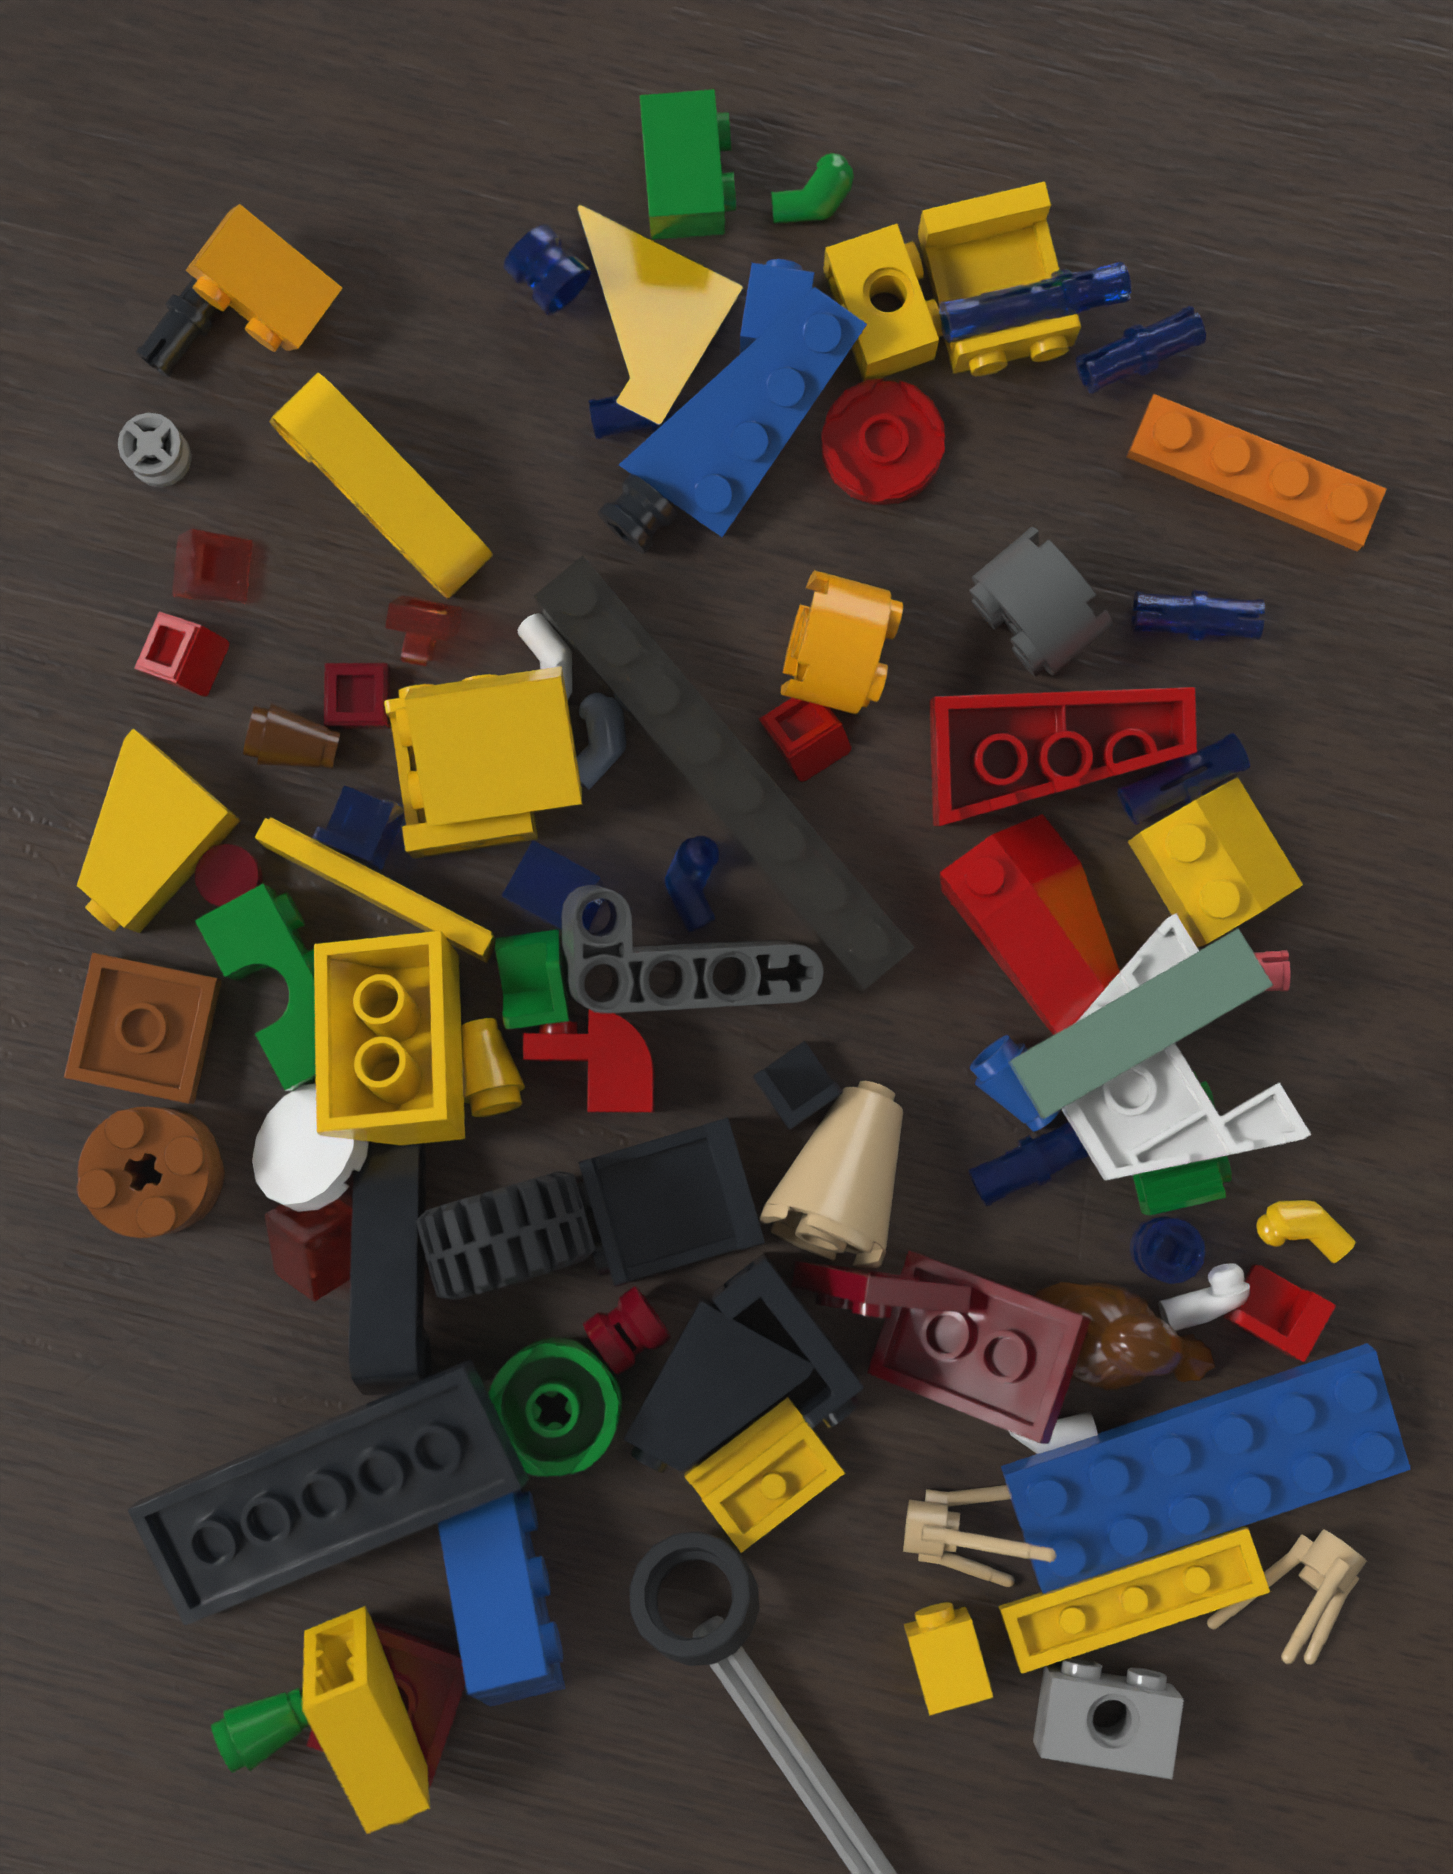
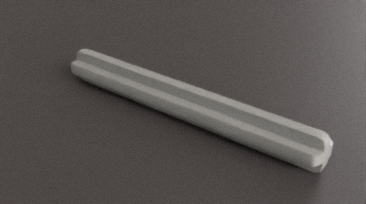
M716 1615L707 1619L694 1630L693 1638L704 1637L717 1630L724 1622L723 1618ZM741 1646L736 1653L718 1663L710 1664L852 1874H897L743 1647Z

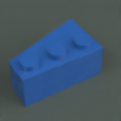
M519 1489L438 1522L468 1695L491 1707L566 1689L560 1662H563L560 1636L556 1623L550 1622L545 1596L550 1595L548 1573L543 1556H535L530 1534L531 1531L538 1530L537 1515L531 1492L521 1493Z

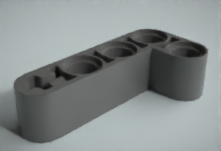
M586 885L578 887L571 892L563 903L562 943L565 987L573 1000L594 1012L622 1013L797 1003L813 996L822 984L824 973L822 962L813 950L804 945L785 940H758L633 947L631 912L628 903L620 894L601 886ZM602 898L610 909L609 922L601 931L588 933L582 922L583 910L592 900ZM732 957L737 966V977L730 987L718 991L712 979L713 970L722 959ZM669 960L675 970L674 983L664 993L654 994L650 989L649 974L659 962ZM789 961L797 964L796 973L787 975L785 981L770 975H761L759 965L768 969L784 968L788 966ZM607 964L613 977L609 990L602 996L589 997L584 987L586 974L595 965Z

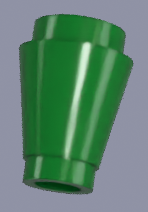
M297 1687L288 1693L283 1692L223 1711L224 1718L212 1723L211 1730L226 1766L231 1773H234L245 1766L249 1771H252L303 1732V1729L310 1726V1723L303 1711V1693Z

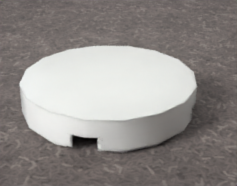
M316 1083L303 1085L285 1095L267 1114L256 1136L252 1158L256 1183L266 1197L295 1211L318 1210L338 1199L349 1186L344 1184V1182L350 1177L353 1169L358 1172L360 1171L367 1157L369 1141L320 1136L316 1132Z

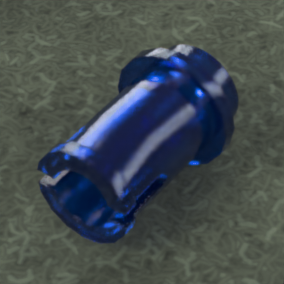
M619 395L588 400L592 425L597 440L603 439L605 436L651 427L654 433L659 429V425H663L670 419L668 412L663 422L657 424L617 404L616 401Z

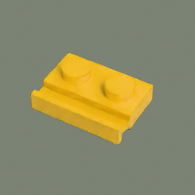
M786 1395L685 1472L684 1477L694 1487L702 1498L703 1503L742 1553L845 1474V1472L814 1429L810 1428L804 1421L802 1414L790 1397Z

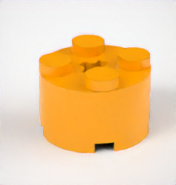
M814 570L806 586L807 589L814 590L811 607L799 605L784 662L783 673L795 677L781 685V694L857 714L862 707L867 708L870 701L878 702L882 694L888 665L879 663V658L885 639L893 640L897 633L903 611V602L892 600L889 590Z

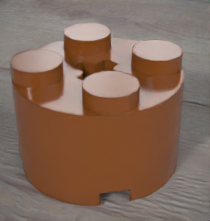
M135 1107L120 1110L110 1115L109 1118L96 1127L82 1149L78 1165V1197L102 1225L118 1234L134 1238H150L176 1233L204 1218L215 1205L224 1183L223 1159H221L215 1142L216 1139L210 1129L201 1120L187 1112L165 1107ZM145 1161H155L154 1169L162 1173L160 1182L146 1183L148 1175L143 1171Z

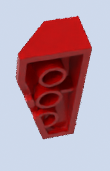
M1043 814L990 835L940 872L941 891L1053 1036L1076 1023L1120 972L1082 863Z

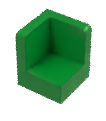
M559 929L495 938V952L503 991V1021L505 1028L514 1029L569 1021L568 992L564 982L563 952Z

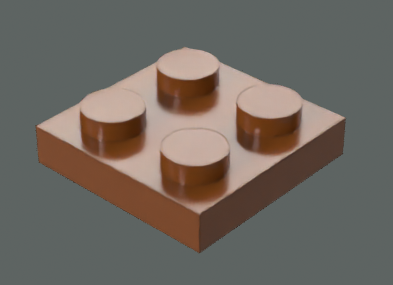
M92 953L64 1078L187 1104H195L222 980Z

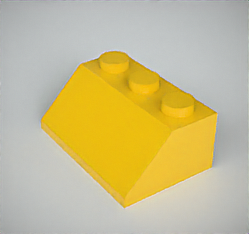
M442 931L314 944L316 1132L320 1136L394 1145L465 1139L459 955Z

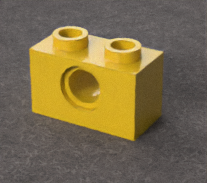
M898 224L826 247L823 270L834 301L867 324L852 346L863 381L867 379H880L934 360L939 343L938 337L945 334L942 316L934 299L927 301L924 299L918 279L924 277L919 252L913 241L904 244ZM879 293H891L899 298L903 306L894 312H882L873 306L870 299Z

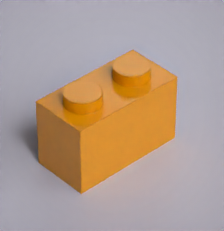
M241 204L227 213L185 270L197 279L193 289L203 299L221 311H225L228 305L249 321L244 328L247 333L273 352H276L280 346L287 352L298 349L343 289Z

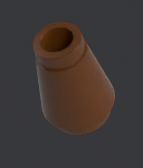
M272 703L269 709L254 706L248 725L243 755L258 758L257 765L325 767L333 769L341 732L328 730L329 728Z

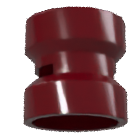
M636 1285L619 1297L618 1306L610 1312H597L582 1323L595 1348L618 1376L635 1365L636 1355L646 1348L656 1350L672 1338L657 1312ZM618 1322L620 1323L626 1334L629 1336V1338L632 1340L631 1342L628 1341L620 1327L617 1325Z

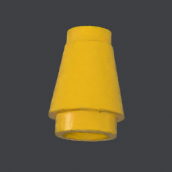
M484 1018L461 1025L464 1103L470 1104L472 1116H492L520 1107L522 1105L520 1091L525 1088V1085L503 1035L498 1029L497 1020L495 1018Z

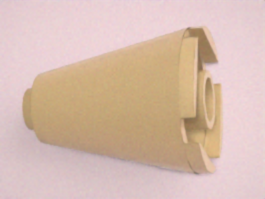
M860 1081L858 1087L843 1088V1093L837 1097L764 1205L759 1222L762 1225L774 1222L771 1229L773 1234L821 1257L835 1261L837 1253L847 1251L857 1254L853 1266L878 1268L881 1266L886 1253L903 1109L894 1102L895 1093L890 1089L874 1082Z

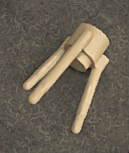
M1007 1485L950 1492L926 1489L925 1502L909 1500L903 1552L917 1553L918 1561L941 1564L986 1581H991L1005 1587H1012L1015 1582L1012 1575L951 1552H956L957 1546L1047 1562H1052L1056 1559V1552L1051 1548L959 1531L960 1513L948 1511V1507L1009 1500L1011 1498Z
M1324 1529L1314 1542L1301 1534L1291 1550L1264 1572L1268 1587H1270L1301 1562L1305 1567L1298 1576L1318 1591L1282 1653V1660L1287 1664H1291L1296 1659L1313 1630L1312 1639L1304 1654V1661L1309 1665L1316 1662L1346 1597L1359 1580L1357 1577L1358 1573L1367 1562L1349 1545ZM1257 1597L1219 1609L1209 1617L1207 1621L1208 1627L1217 1629Z

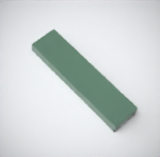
M1236 929L1008 1063L1043 1120L1270 988L1273 984L1240 930Z

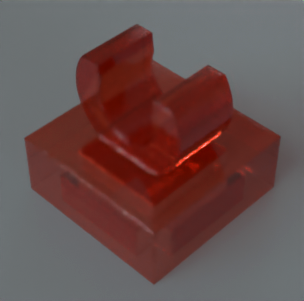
M401 595L390 602L385 628L406 632L401 661L421 666H427L428 661H433L437 639L448 641L459 632L463 607Z

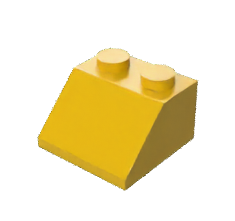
M1238 777L1194 800L1141 831L1128 841L1171 915L1177 914L1197 948L1222 936L1303 886Z

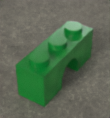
M261 884L196 919L195 922L224 977L238 981L264 968H274L284 977L289 989L288 1006L279 1020L255 1033L284 1090L294 1091L303 1085L312 1084L316 1081L314 949L308 951L297 932V929L304 926L305 923L291 896L287 892L278 896L275 889Z

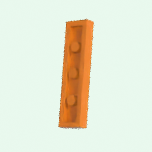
M1153 394L1127 454L1129 459L1354 551H1358L1364 546L1386 492L1384 487L1156 394Z

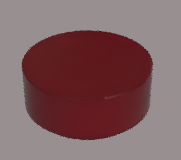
M221 844L206 851L199 859L195 870V882L203 898L211 904L220 907L261 885L262 870L257 859L247 850L233 844Z

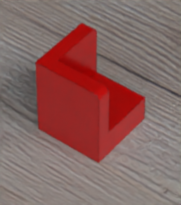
M1253 1265L1244 1279V1282L1250 1285V1294L1244 1305L1224 1314L1223 1318L1284 1354L1305 1362L1336 1305L1314 1292L1299 1288L1261 1265Z

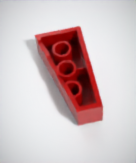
M1195 687L933 697L929 700L933 826L946 825L1196 753Z

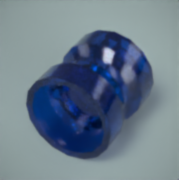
M548 224L537 226L525 234L510 250L503 265L506 272L518 284H527L530 288H533L532 299L547 315L560 311L575 299L586 286L591 276L590 269L578 256H565L566 253L562 250L561 238Z
M1166 1216L1151 1217L1141 1223L1134 1231L1130 1243L1131 1258L1137 1269L1147 1277L1169 1284L1183 1283L1194 1277L1202 1267L1205 1257L1204 1241L1198 1230L1186 1221Z

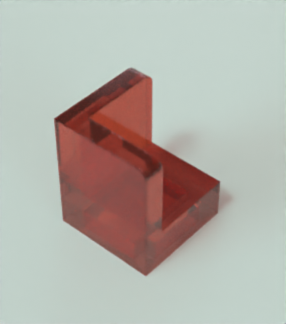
M336 1199L318 1210L298 1212L281 1204L264 1214L273 1267L278 1277L313 1302L350 1280L351 1207Z

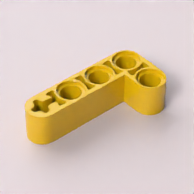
M316 373L271 417L270 424L283 439L307 462H313L446 599L449 600L493 556L490 549L320 373Z

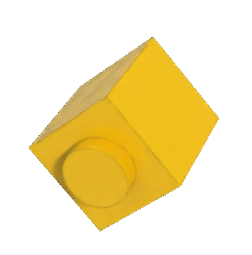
M947 1602L931 1605L915 1612L916 1621L904 1624L929 1715L993 1698L972 1619L966 1607L954 1610L953 1604Z

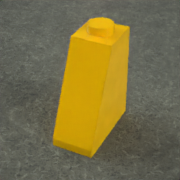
M132 729L124 738L77 886L91 898V901L85 908L113 932L121 925L126 929L140 933L192 876L202 855L212 847L219 845L241 821L150 739L135 729Z
M366 1606L304 1630L303 1711L366 1833H371L390 1824L404 1823L415 1814L430 1809L427 1764Z

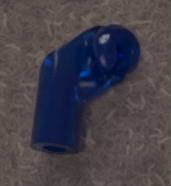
M703 835L688 838L680 844L664 880L665 887L688 933L716 920L702 890L714 865L719 860V848L714 840Z

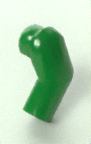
M837 153L826 154L817 162L818 168L803 190L771 192L773 224L830 218L852 188L854 174L846 158Z

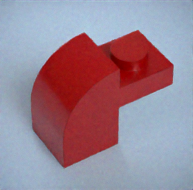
M589 1009L588 1034H577L578 1022L569 1021L539 1025V1034L523 1033L524 1060L588 1062L587 1112L655 1113V1067L651 1051L643 1036L622 1017L614 1013H599Z

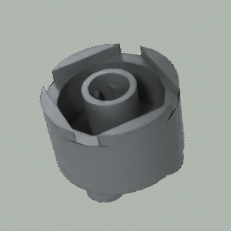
M1030 527L972 576L975 586L969 592L974 598L971 600V603L994 630L1004 623L1014 636L1010 639L1014 645L1011 648L1013 653L1024 667L1036 677L1044 670L1054 675L1113 626V621L1106 609L1095 617L1094 611L1087 604L1096 596L1095 592L1071 562L1049 539L1038 548L1039 531L1034 527Z

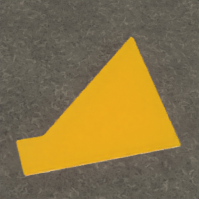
M579 205V215L630 376L616 402L657 424H661L740 294L742 286Z

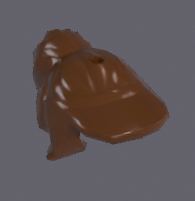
M1060 1282L1041 1289L1034 1295L1040 1299L1091 1317L1071 1377L1074 1380L1087 1383L1091 1387H1101L1104 1390H1118L1122 1386L1141 1383L1146 1376H1163L1172 1372L1177 1380L1181 1382L1201 1381L1206 1372L1216 1367L1211 1349L1203 1341L1196 1339L1194 1334L1179 1337L1169 1324L1154 1316V1313L1149 1309L1148 1301L1142 1299L1138 1294L1130 1293L1125 1287L1120 1288L1107 1282L1095 1284Z

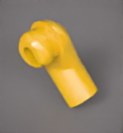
M1310 1200L1277 1201L1267 1207L1266 1214L1257 1220V1232L1266 1244L1279 1247L1287 1239H1309L1332 1263L1341 1260L1356 1244V1241L1322 1206Z

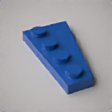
M814 287L625 458L619 466L630 474L643 479L663 497L723 537L867 324Z

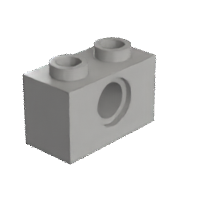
M1076 1657L1063 1660L1062 1666L1053 1664L1044 1666L1033 1743L1041 1758L1167 1779L1173 1778L1184 1699L1172 1684L1166 1683L1167 1676L1165 1674L1144 1668H1128L1127 1677L1102 1673L1101 1664ZM1117 1700L1124 1704L1123 1715L1115 1725L1099 1727L1093 1724V1713L1102 1702Z

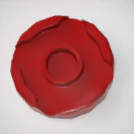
M883 378L867 379L846 389L829 408L821 433L822 460L833 482L852 498L873 505L898 504L921 493L936 476L945 451L944 422L934 402L915 385L900 380L897 383L894 381H883Z

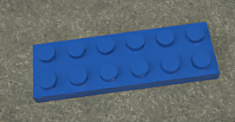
M1368 1343L1098 1433L1096 1436L1000 1466L1025 1543L1051 1548L1056 1552V1559L1052 1562L1030 1559L1042 1593L1411 1470L1376 1350Z

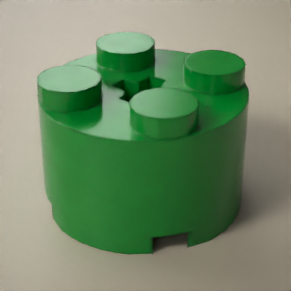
M550 1337L542 1339L518 1351L500 1369L488 1393L526 1473L533 1476H563L585 1470L591 1466L608 1448L617 1429L622 1411V1391L614 1371L597 1350L583 1342L569 1338ZM560 1392L568 1398L565 1410L571 1416L567 1418L564 1415L558 1414L553 1420H550L542 1414L547 1403L540 1395L544 1393L552 1398Z

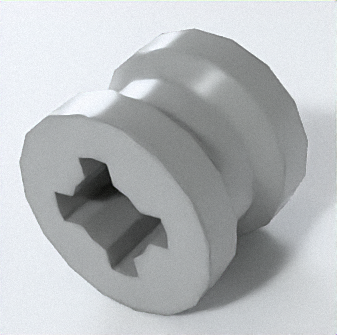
M148 412L136 415L126 422L119 434L118 449L120 457L129 469L149 486L162 488L174 485L184 478L190 468L192 454L189 443L173 422L161 414ZM155 457H157V458L159 459V460H156V461H151V460H149V458H155Z

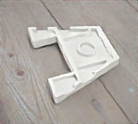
M1176 913L1167 918L1076 1022L1199 951ZM1175 1043L1062 1108L1104 1181L1294 1142L1311 1135L1280 1083L1271 1086L1224 1115L1219 1116Z

